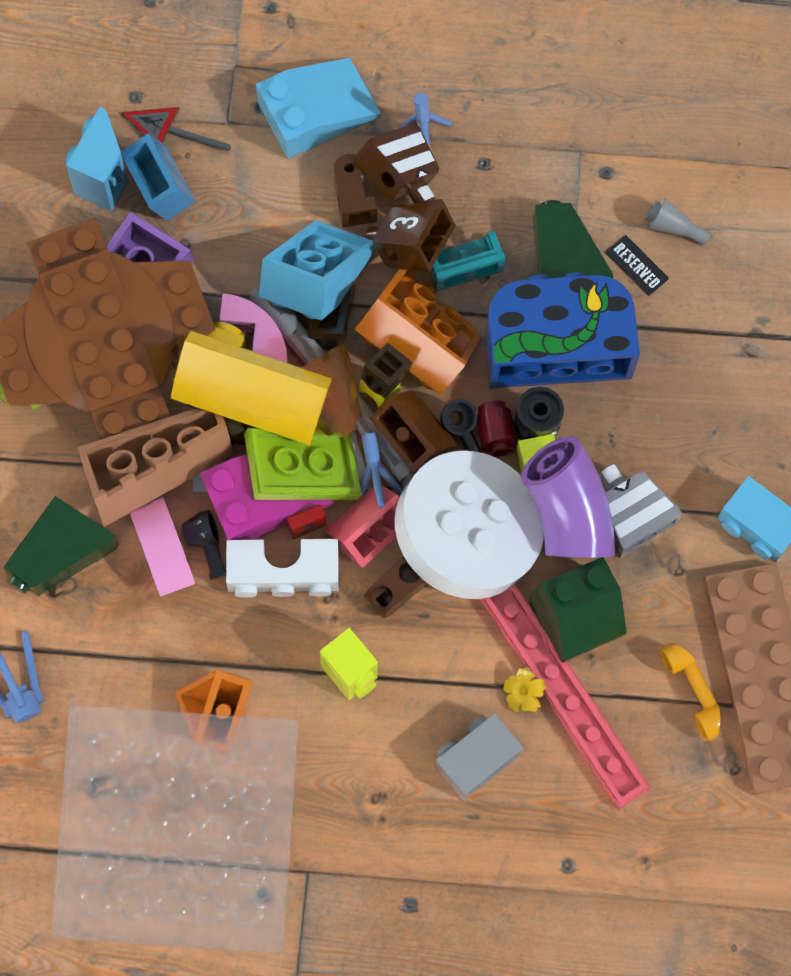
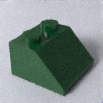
M604 557L540 583L528 598L562 663L627 634L621 589Z

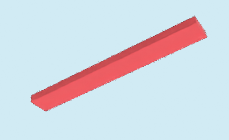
M514 584L508 590L498 595L480 599L524 668H530L531 672L535 673V679L544 680L547 688L543 691V697L616 808L620 809L648 791L651 787L568 662H561L544 627L517 585Z

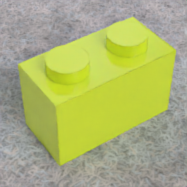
M350 628L320 650L321 668L348 701L356 695L361 699L376 687L375 680L378 678V661Z

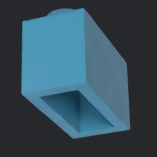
M146 134L121 151V156L147 205L165 220H170L196 202L168 148L151 134Z

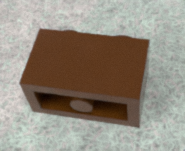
M414 390L392 394L369 418L413 474L417 473L431 459L451 452L458 445Z

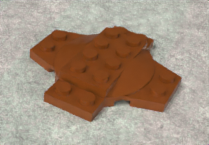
M96 218L27 242L39 278L30 292L28 301L0 322V383L8 404L13 406L68 403L72 407L92 415L100 439L170 417L160 389L166 381L172 364L169 352L171 344L180 336H188L190 331L209 336L215 331L214 323L191 262H132L119 254L109 252Z

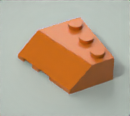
M398 269L354 330L361 334L365 342L372 346H377L379 349H382L387 343L392 345L413 362L409 372L415 375L424 387L434 390L441 395L464 368L482 336L454 307L443 306L437 300L434 294L437 290L428 281L422 284L411 273L412 270Z

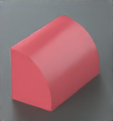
M373 486L324 530L330 539H338V549L361 568L365 567L396 538L395 511L399 496L382 486L385 501L384 507L378 506Z

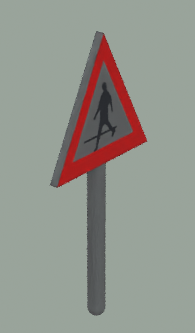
M179 107L121 112L144 136L149 133L161 143L164 142L167 134L171 133L222 150L229 151L231 149V146L227 143L172 127Z

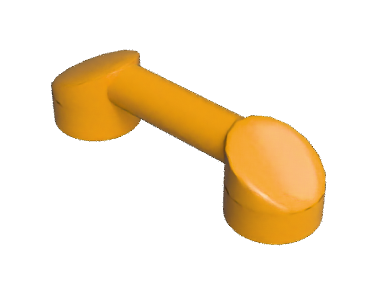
M669 643L660 647V654L668 671L673 675L684 670L704 709L693 715L701 736L705 741L718 737L721 719L720 708L695 658L675 643Z

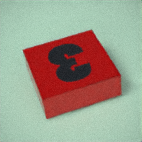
M319 504L287 518L288 529L292 539L327 526L325 512L322 505Z

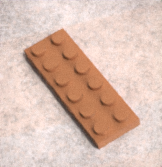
M777 563L705 576L703 579L753 795L791 788V620Z

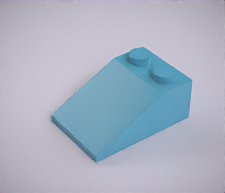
M350 58L288 69L256 84L257 103L287 159L381 117L379 109Z
M315 220L262 259L258 297L271 301L275 306L287 307L303 313L307 318L322 320L340 305L376 249L373 241Z

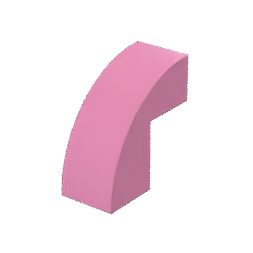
M223 293L220 322L231 324L246 333V335H254L252 352L288 363L283 336L273 319L251 301L239 296Z
M161 495L131 512L132 522L160 597L195 584L163 496Z

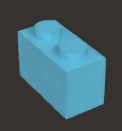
M748 476L723 507L717 519L722 522L721 526L730 535L737 538L741 536L749 542L751 549L759 557L765 560L770 558L776 563L791 544V507Z

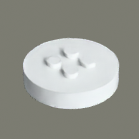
M454 451L431 459L417 471L405 486L396 506V537L406 561L429 585L455 597L483 599L508 590L532 567L542 548L544 535L540 515L531 494L521 480V475L503 461L484 453Z

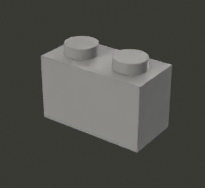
M495 713L488 719L484 715L480 716L466 728L469 733L458 743L453 738L437 751L440 757L436 760L435 767L463 801L517 759L523 752V746Z

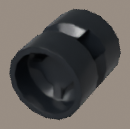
M540 386L530 388L522 394L518 400L514 419L515 432L520 440L554 434L556 438L564 413L563 402L559 395L550 388Z

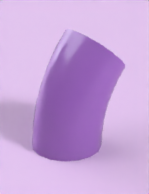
M562 437L548 443L532 456L525 465L521 475V480L531 494L540 515L545 555L559 557L615 556L614 529L607 495L589 454L576 437Z

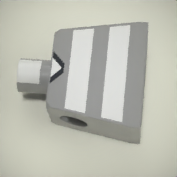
M613 464L599 474L603 485L607 489L606 495L614 529L615 551L619 558L678 524L682 512L646 473L638 472L626 480L618 466Z

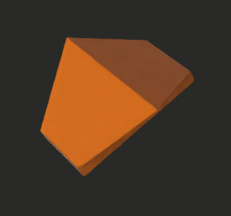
M217 669L174 692L194 743L231 753L246 712L253 680Z

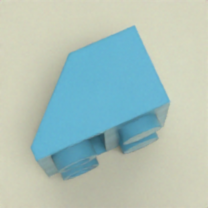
M99 107L94 117L90 116L86 120L82 129V138L77 146H72L68 151L65 165L74 195L112 212L128 181L121 151L106 109Z

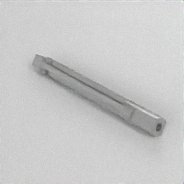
M260 285L255 287L249 295L251 300L273 319L285 342L290 345L311 372L332 378L328 394L362 435L376 433L380 458L405 488L416 473L413 474L369 419L374 414L373 410L317 341L308 338V330L290 308L275 306L271 301L258 297Z

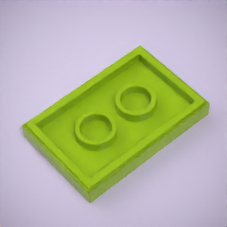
M247 428L244 437L254 500H358L361 497L362 492L350 429H316L310 446L259 428Z

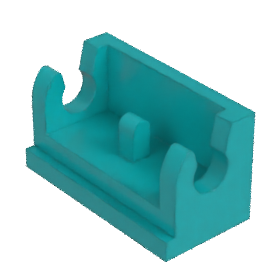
M494 230L487 232L484 238L441 251L430 271L437 292L504 271L505 255L502 252Z

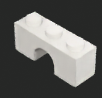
M301 539L300 557L294 565L287 568L274 567L266 560L264 540H227L226 584L228 592H235L237 597H255L257 592H272V595L276 597H290L294 595V592L309 591V595L316 597L329 596L331 591H339L338 539Z

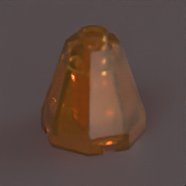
M343 344L301 367L302 369L332 378L317 427L328 437L337 433L339 438L359 428L355 421L362 417L350 356Z

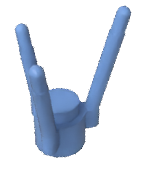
M23 631L21 635L31 690H28L27 685L17 686L0 652V671L10 690L6 693L8 700L0 692V706L6 718L12 717L15 724L29 720L41 713L40 703L45 701L39 688L28 631Z

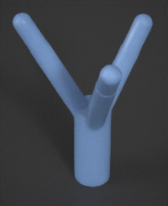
M417 93L414 96L416 113L403 122L401 127L416 122L420 123L421 132L430 148L428 122L431 120L447 127L451 126L452 122L430 112L427 95L425 93Z
M376 433L363 434L361 438L366 468L360 483L361 497L365 494L372 475L377 504L379 507H384L385 501L380 474L399 497L403 489L381 463Z

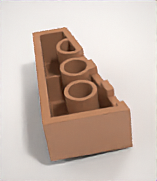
M200 408L196 410L191 409L77 447L104 527L194 478L200 472L210 469L235 455L223 416Z

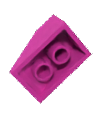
M247 455L230 459L200 472L228 540H254L288 525L287 518L291 515L318 504L322 505L323 509L334 505L332 500H254Z

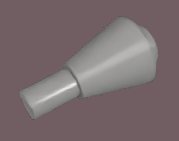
M665 197L660 203L655 200L645 217L646 220L650 221L648 229L682 237L686 236L702 245H705L710 236L708 231L692 224Z

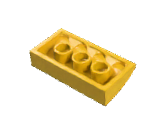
M190 331L184 341L173 383L171 399L310 446L332 378Z

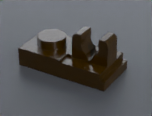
M354 283L340 305L322 320L310 319L307 332L308 338L321 339L323 349L338 350L339 344L337 339H345L355 291Z

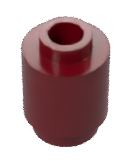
M501 400L481 404L477 408V427L483 452L490 453L493 457L510 454L512 448L518 444L511 410L506 408V403Z

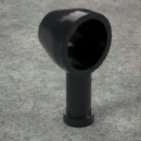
M455 399L448 402L440 413L442 426L448 433L459 436L465 451L482 453L472 431L477 423L475 407L464 399ZM452 412L457 413L459 416L457 425L452 424L450 421V414Z
M209 509L201 511L182 524V532L188 546L204 547L210 570L209 578L210 580H216L226 577V570L224 569L218 546L219 533L211 511Z

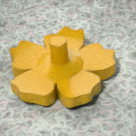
M520 668L516 676H510L509 679L505 680L503 690L511 693L506 697L509 709H512L514 712H519L521 709L525 712H537L541 705L536 697H542L543 691L547 686L544 684L543 679H535V673L531 672L530 668Z

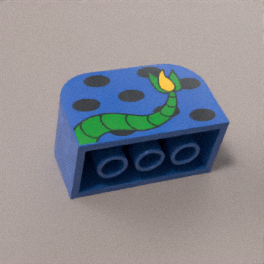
M579 272L569 273L561 278L534 275L527 280L514 281L503 286L494 295L490 303L485 334L490 389L632 379L640 356L635 307L629 291L617 280L601 275L585 276V274Z

